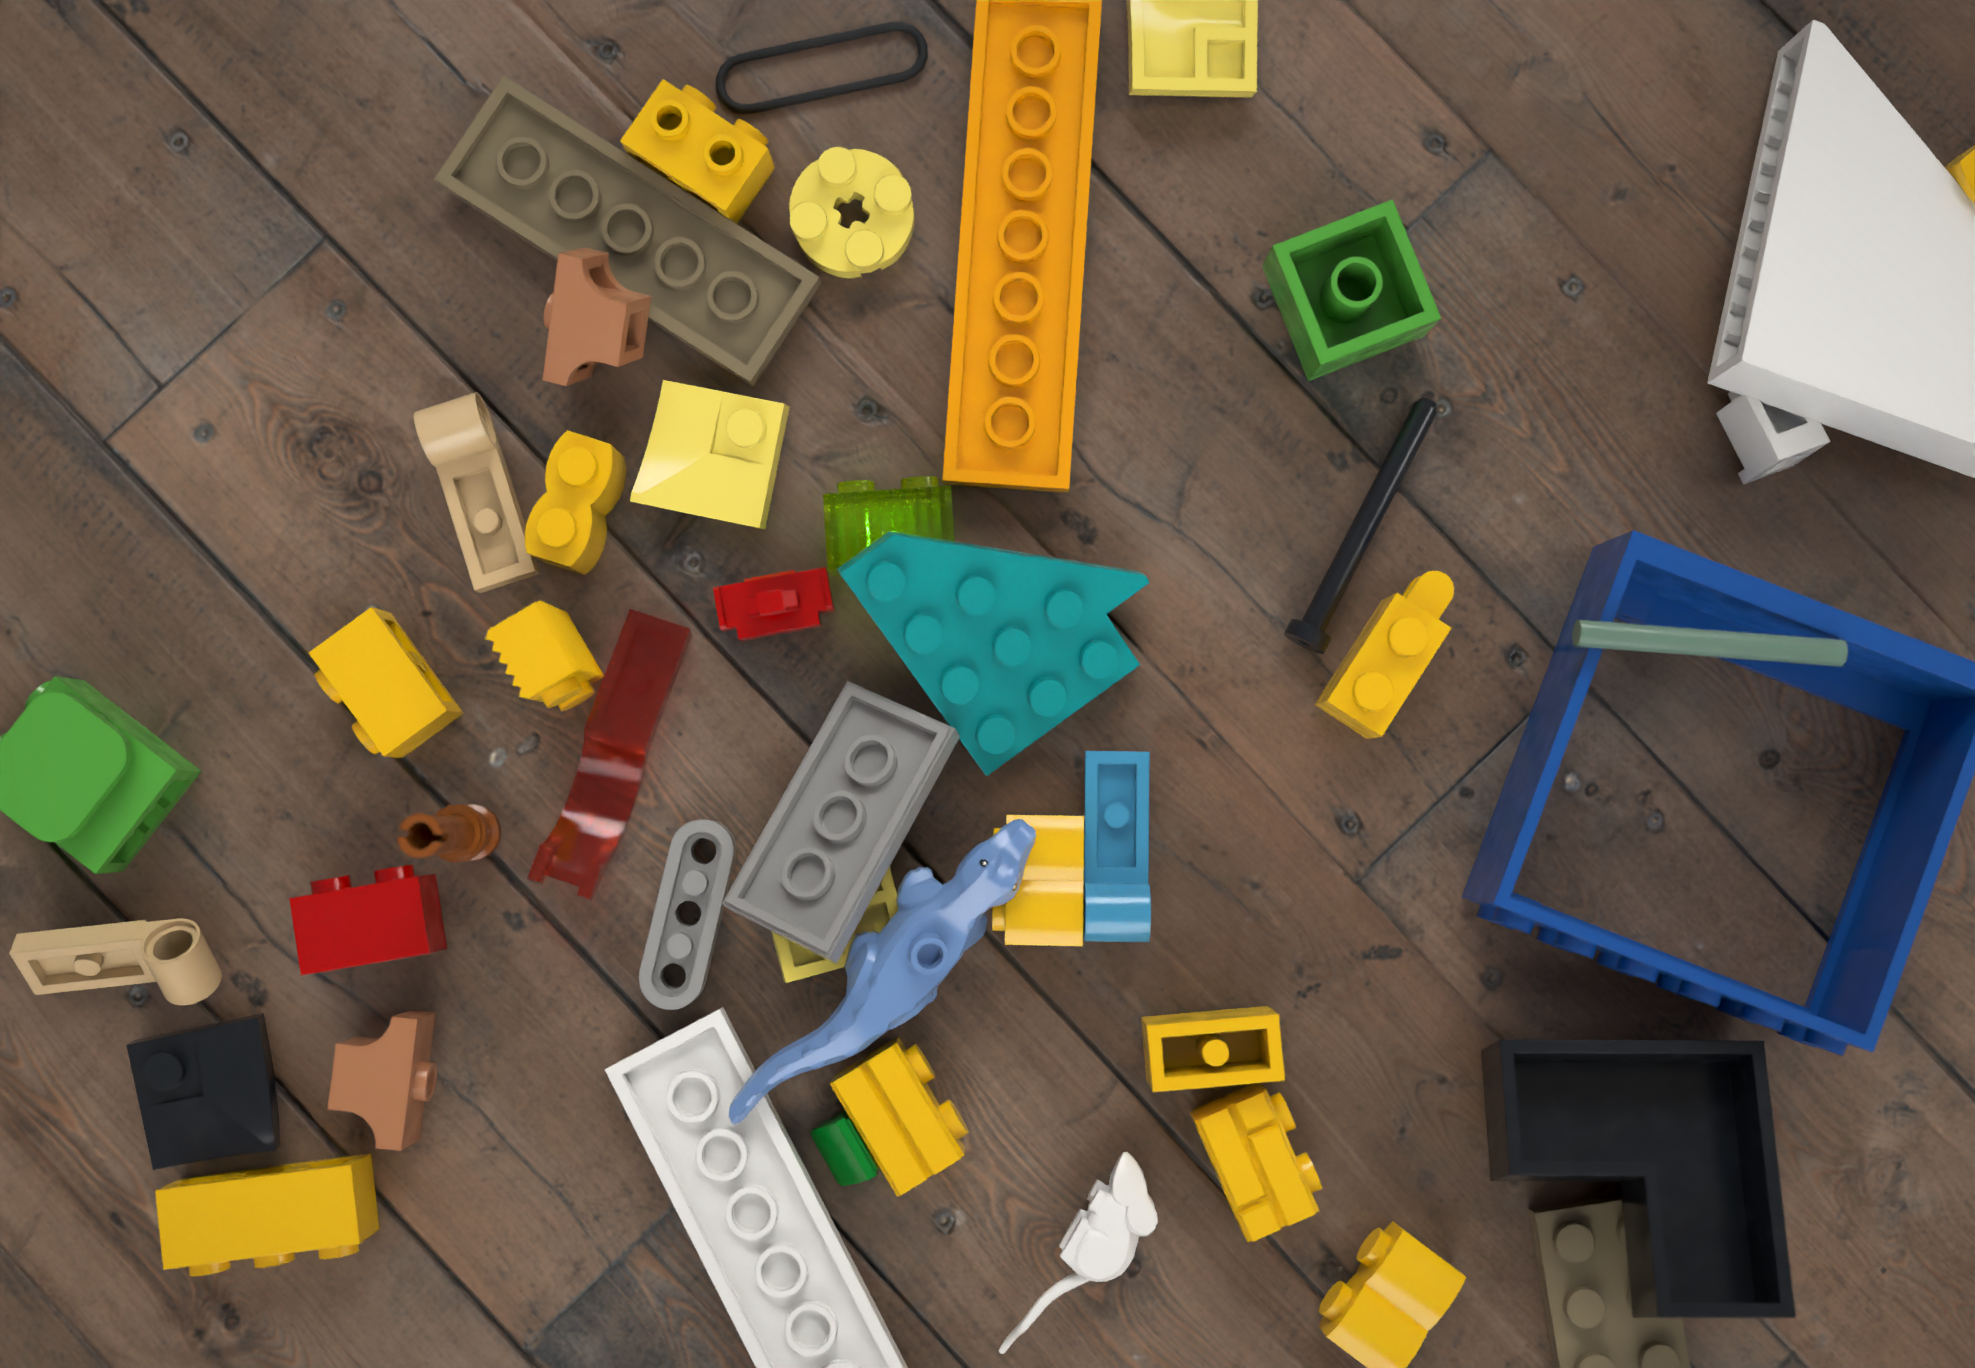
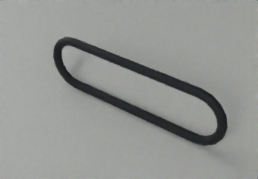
M888 22L749 51L728 58L720 66L716 76V91L720 101L730 110L740 114H748L900 83L914 78L924 68L928 58V45L923 34L915 26L905 22ZM892 31H902L910 34L916 40L919 47V56L916 63L906 71L753 104H740L733 101L725 89V78L728 72L734 66L744 62Z

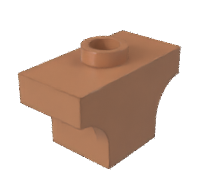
M586 247L558 253L554 292L549 296L544 309V325L549 332L543 381L568 386L592 377L598 362L620 367L643 358L652 296L630 291L619 284L610 270L609 253Z
M408 1010L392 1016L390 1025L381 1038L355 1036L335 1045L327 1110L355 1113L366 1120L375 1136V1148L402 1151L420 1140L424 1103L432 1099L437 1082V1064L430 1062L435 1012Z

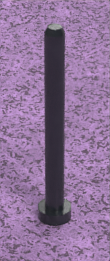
M1422 397L1414 402L1301 621L1291 619L1284 635L1299 646L1315 653L1324 654L1331 638L1324 631L1437 415V404L1431 399Z

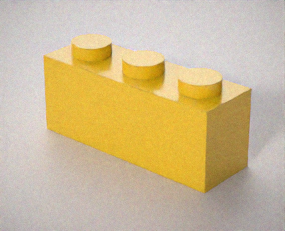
M371 1153L186 1177L155 1190L163 1270L189 1267L190 1276L219 1273L231 1268L230 1261L253 1258L254 1267L256 1268L282 1265L295 1260V1252L318 1250L319 1259L344 1257L357 1253L359 1251V1244L380 1230Z

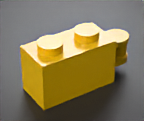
M1429 571L1413 579L1402 595L1395 593L1381 600L1314 705L1366 739L1382 737L1451 630L1450 626L1439 620L1454 595V585L1450 577L1441 571Z

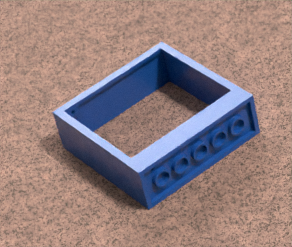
M1635 530L1598 544L1592 548L1461 898L1480 905L1476 915L1479 918L1527 934H1531L1534 926L1540 929L1536 940L1573 954L1575 952L1593 959L1596 950L1600 951L1596 961L1597 964L1656 983L1657 977L1660 975L1656 987L1693 1001L1698 1000L1717 1007L1716 1010L1752 1024L1757 1023L1776 1030L1777 1034L1814 1048L1818 1047L1840 1056H1844L1847 1045L1874 1052L1975 773V662ZM1614 618L1629 624L1844 640L1847 644L1848 654L1843 666L1716 658L1905 730L1804 1007L1512 892L1603 651L1602 648L1576 647L1573 645L1572 630L1576 620L1613 622Z

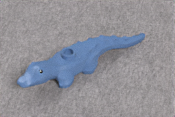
M1022 819L1011 821L1003 826L994 836L974 847L960 862L955 876L944 885L933 877L932 870L928 867H918L915 870H910L903 877L898 889L896 901L899 910L880 933L876 931H863L862 933H856L852 938L844 966L848 978L846 995L839 1006L818 1029L780 1049L756 1069L730 1104L729 1118L731 1123H740L761 1098L781 1082L800 1073L819 1069L855 1055L867 1048L885 1032L905 1023L917 1015L927 1004L934 1001L937 996V986L961 959L964 951L983 937L988 921L985 912L991 907L1007 903L1018 892L1026 861L1035 843L1036 830Z

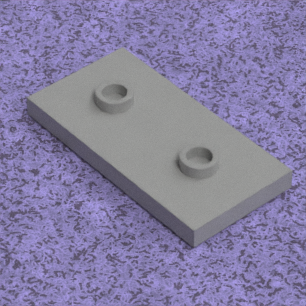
M847 681L722 904L748 920L837 964L958 742L960 735L957 730Z

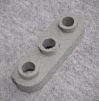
M699 819L684 824L675 833L670 844L639 971V984L643 995L650 1003L662 1009L676 1010L689 1005L699 997L706 984L724 910L722 902L728 893L737 856V845L733 834L725 825L715 820ZM703 838L711 840L716 847V855L709 863L699 861L694 852L695 845ZM685 901H693L700 907L701 917L695 925L686 924L680 917V907ZM675 963L684 969L686 979L682 986L674 987L667 983L664 972L669 964Z

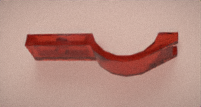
M633 609L629 610L584 728L581 759L573 786L554 829L539 846L527 877L530 881L543 884L546 876L580 887L577 895L592 901L630 820L643 780L649 749L692 636L690 628Z

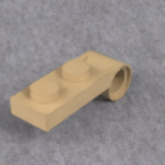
M478 392L471 393L414 412V423L418 438L428 460L436 467L474 591L483 593L541 574L536 558L526 553V525L492 419Z
M181 918L151 922L139 920L16 934L9 953L34 995L157 982L167 1001L175 1005H191L210 996L217 989L222 979L221 969L199 926L192 920Z

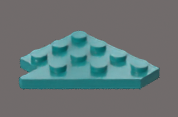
M891 531L837 569L946 722L957 730L960 735L959 740L986 776L1140 665L1106 615L1150 583L1143 573L1136 570Z

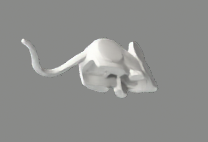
M1123 1152L1111 1172L1109 1185H1105L1098 1179L1095 1181L1087 1197V1200L1090 1201L1088 1210L1079 1209L1059 1245L1063 1250L1060 1257L1075 1272L1055 1283L1040 1296L1022 1321L1006 1337L999 1349V1353L1004 1354L1011 1344L1031 1326L1043 1310L1062 1294L1089 1281L1106 1282L1122 1275L1134 1258L1139 1236L1147 1237L1155 1230L1158 1223L1157 1212L1148 1194L1144 1173L1134 1157L1128 1152Z

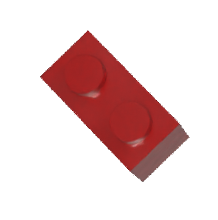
M412 864L374 871L375 884L352 887L350 875L311 881V895L289 898L301 976L431 954L447 949L436 874L415 877Z

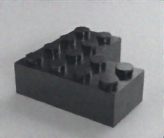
M1498 1040L1481 1050L1490 1181L1620 1182L1633 1318H1796L1764 1041Z

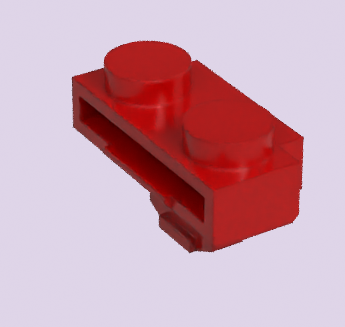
M826 567L800 572L790 570L746 578L744 582L713 587L720 630L725 632L737 629L740 641L822 627L820 614L835 611L829 573Z

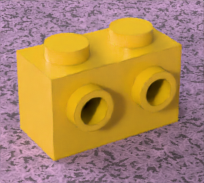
M662 79L620 140L624 150L629 156L737 224L775 169L769 149L766 147L768 144L767 138L755 127L741 119H737L734 125L714 113L717 109L716 105L696 88L685 85L682 90H679Z

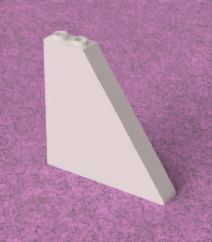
M1812 20L1777 53L1707 383L1742 396L1757 399L1767 405L1801 417L1816 420L1829 427L1975 478V203L1965 194L1956 180L1824 23Z

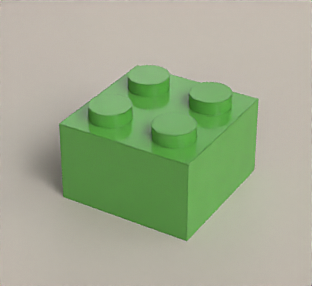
M1393 199L1273 245L1262 265L1308 381L1424 337L1441 319Z

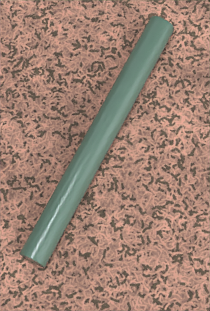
M1576 620L1572 630V642L1576 647L1827 666H1843L1848 654L1846 642L1839 639Z

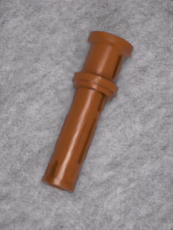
M458 804L446 806L435 815L421 813L407 817L399 827V830L408 831L407 836H397L401 850L408 856L427 858L431 855H438L441 859L452 863L481 860L489 856L498 847L501 838V825L497 816L487 807L478 804Z

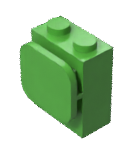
M54 676L51 681L41 684L32 692L25 703V711L10 730L0 736V811L35 838L45 842H55L95 874L124 872L202 771L85 680Z

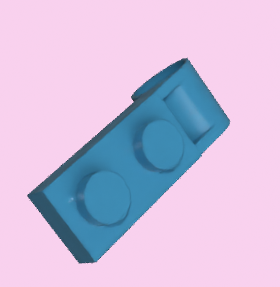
M1084 751V941L1149 942L1151 893L1150 885L1148 884L1150 752Z

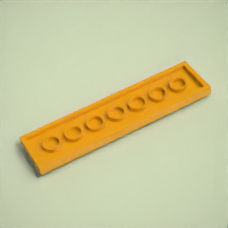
M976 0L942 479L945 485L1069 492L1102 0Z

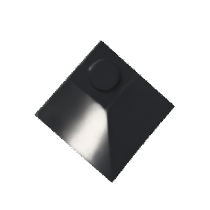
M264 1013L141 1038L127 1044L153 1170L223 1157L275 1151L281 1146L276 1083Z

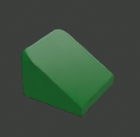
M846 1110L823 1122L811 1131V1138L840 1186L868 1181L877 1176L879 1166Z

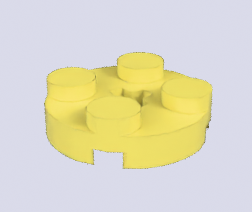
M832 147L824 151L818 160L811 163L801 173L790 196L789 210L792 232L805 257L817 268L828 274L841 278L862 277V273H870L880 267L883 270L894 264L901 257L912 238L915 220L911 187L894 164L876 153L861 149L848 150L843 147ZM853 199L862 201V209L869 215L865 223L854 221L850 228L842 227L840 225L841 213L836 210L841 203L849 204Z

